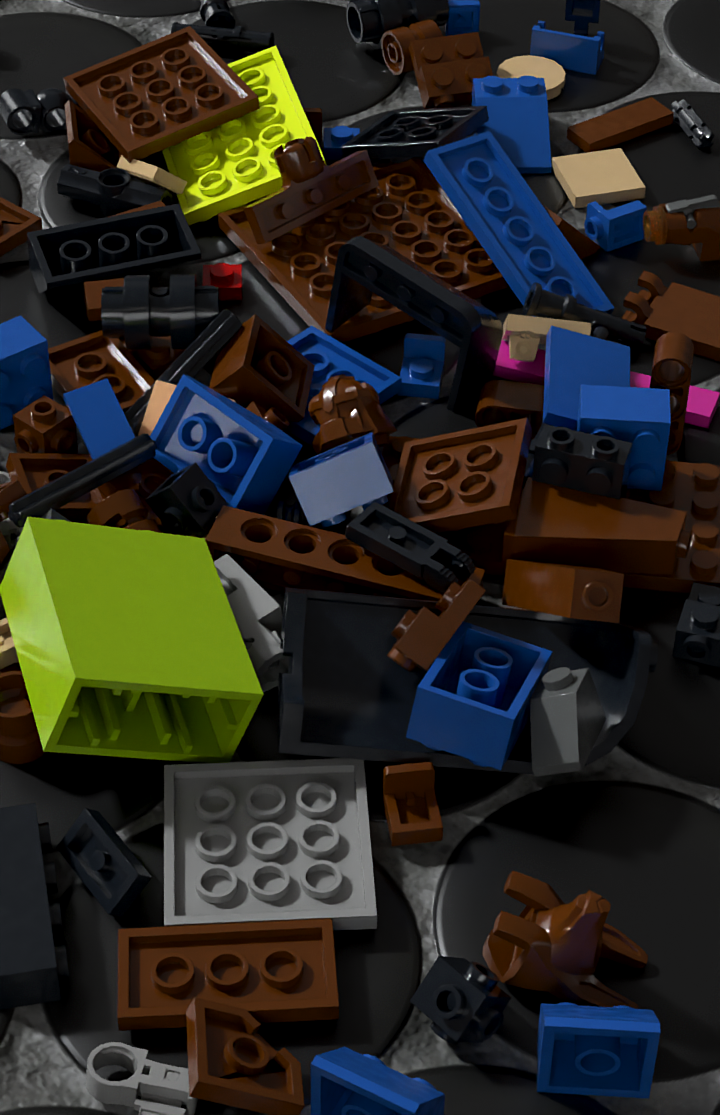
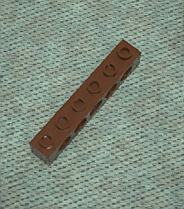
M225 505L221 508L205 539L213 562L228 554L262 588L285 593V587L428 601H439L443 596V593L440 594L439 591L436 592L429 588L423 577L420 579L346 539V535ZM476 568L474 573L466 580L457 578L459 580L458 583L462 586L468 579H472L483 587L485 570ZM482 597L479 599L476 605L481 604Z

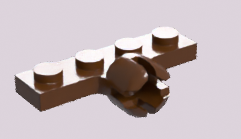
M313 137L298 138L287 142L285 149L281 145L274 151V159L283 180L280 190L244 207V211L256 243L264 244L379 186L367 150L357 151L327 166L324 164L317 142Z

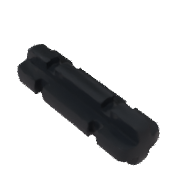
M686 100L674 101L671 104V111L674 112L673 119L697 148L703 149L706 146L710 148L714 144L712 140L715 137L712 130Z

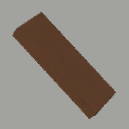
M653 97L568 127L567 139L586 153L600 151L673 124L674 112Z

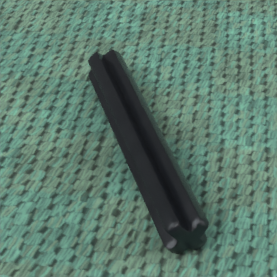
M223 310L157 380L178 385L183 374L194 378L238 332L242 326L240 320L231 311ZM155 382L124 413L135 437L139 434Z
M141 434L10 503L8 506V517L17 527L22 528L27 517L41 518L51 508L56 510L155 457L157 444L148 434Z

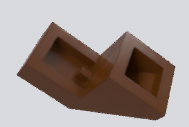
M124 278L83 282L82 289L86 317H88L89 321L102 320V288L124 287Z

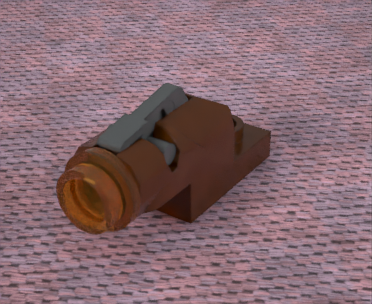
M708 195L691 200L684 199L654 206L652 211H645L643 215V232L646 241H654L656 245H691L692 243L700 261L720 260V201L716 195Z

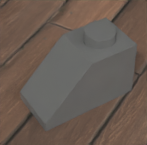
M561 667L547 672L542 676L530 698L532 769L535 777L581 771L606 721V716L589 668L570 670L567 667Z

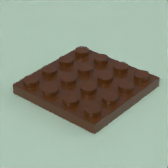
M191 26L63 78L66 91L129 163L133 159H145L149 155L178 145L182 141L203 132H208L217 126L260 109L258 96Z

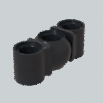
M13 88L6 90L0 95V114L9 130L17 135H24L30 132L39 133V129L51 134L63 132L67 129L64 105L70 100L78 107L80 106L67 91L65 93L57 88L43 89L36 95L33 89L22 91L21 89Z

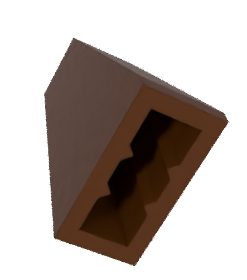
M528 477L520 495L516 519L509 521L504 533L501 568H506V559L599 568L617 573L672 575L678 557L685 559L687 557L692 532L684 530L686 511L622 497L618 500L532 481V478Z
M506 559L502 605L567 618L619 623L624 574L599 568Z

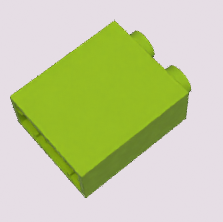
M27 517L1 582L0 594L43 752L197 763H229L264 694L205 538L158 533L150 530H133L76 523L66 520Z

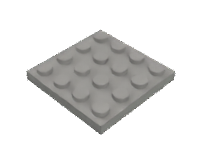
M331 758L164 765V927L332 918L333 931L377 929V908L364 760Z

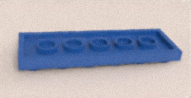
M490 131L427 151L423 160L523 306L531 286L536 282L541 284L544 290L562 296L567 293L571 294L577 299V303L609 314L613 312L615 307Z

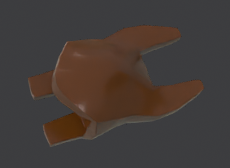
M512 871L506 880L504 893L527 906L519 916L501 910L495 920L494 929L491 930L483 945L482 952L489 969L497 975L499 980L504 984L547 991L563 1002L574 1003L579 1006H629L638 1009L636 1003L606 987L593 976L599 958H606L640 970L646 966L648 961V955L640 946L618 929L605 923L611 908L608 900L589 890L585 894L578 895L572 902L565 904L549 884L528 875Z

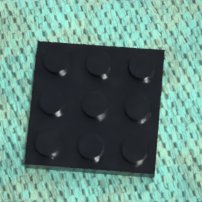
M487 106L393 110L342 145L343 158L357 151L367 150L371 163L377 162L380 159H390L392 163H402L422 157L424 160L428 150L462 140L467 136L477 133V128L489 120Z

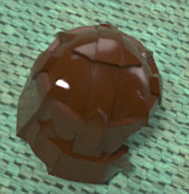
M341 374L329 378L322 386L319 394L312 397L309 402L308 411L310 416L320 428L312 442L313 450L317 454L326 452L373 432L380 448L390 444V434L398 431L380 406L377 391L366 382L356 381L354 376Z

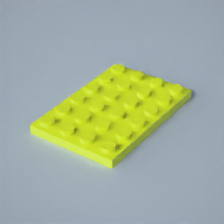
M276 46L227 64L258 96L260 109L217 126L208 132H203L182 141L178 145L162 150L169 173L187 181L183 193L177 194L189 226L197 222H205L218 215V213L244 206L251 201L279 191L283 180L274 159V151L281 145L285 149L287 142L298 138L313 137L316 140ZM319 147V150H320L321 156H322V158H323L324 164L327 165V164H326V161H325V159H324V156H323V154H322V152H321V149H320V147Z

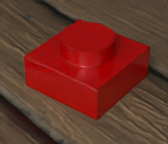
M217 263L214 265H203L202 286L219 287V300H242V264Z

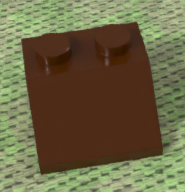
M255 314L244 322L238 332L219 350L209 388L226 398L235 400L237 404L244 408L254 401L267 410L271 407L276 408L290 422H299L305 416L315 365Z

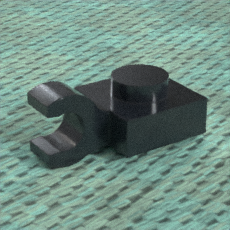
M566 0L565 20L575 21V35L587 36L589 23H599L601 0Z

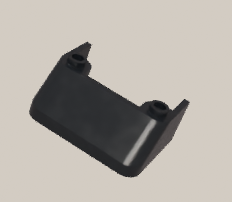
M356 236L340 247L325 325L327 331L332 333L369 305L372 294L375 293L461 348L447 404L448 410L452 412L457 410L482 389L485 383L492 380L503 337L501 321L494 312L386 245Z

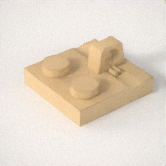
M508 314L503 324L502 340L509 341V359L534 362L539 344L546 345V335L551 326L590 336L592 323Z

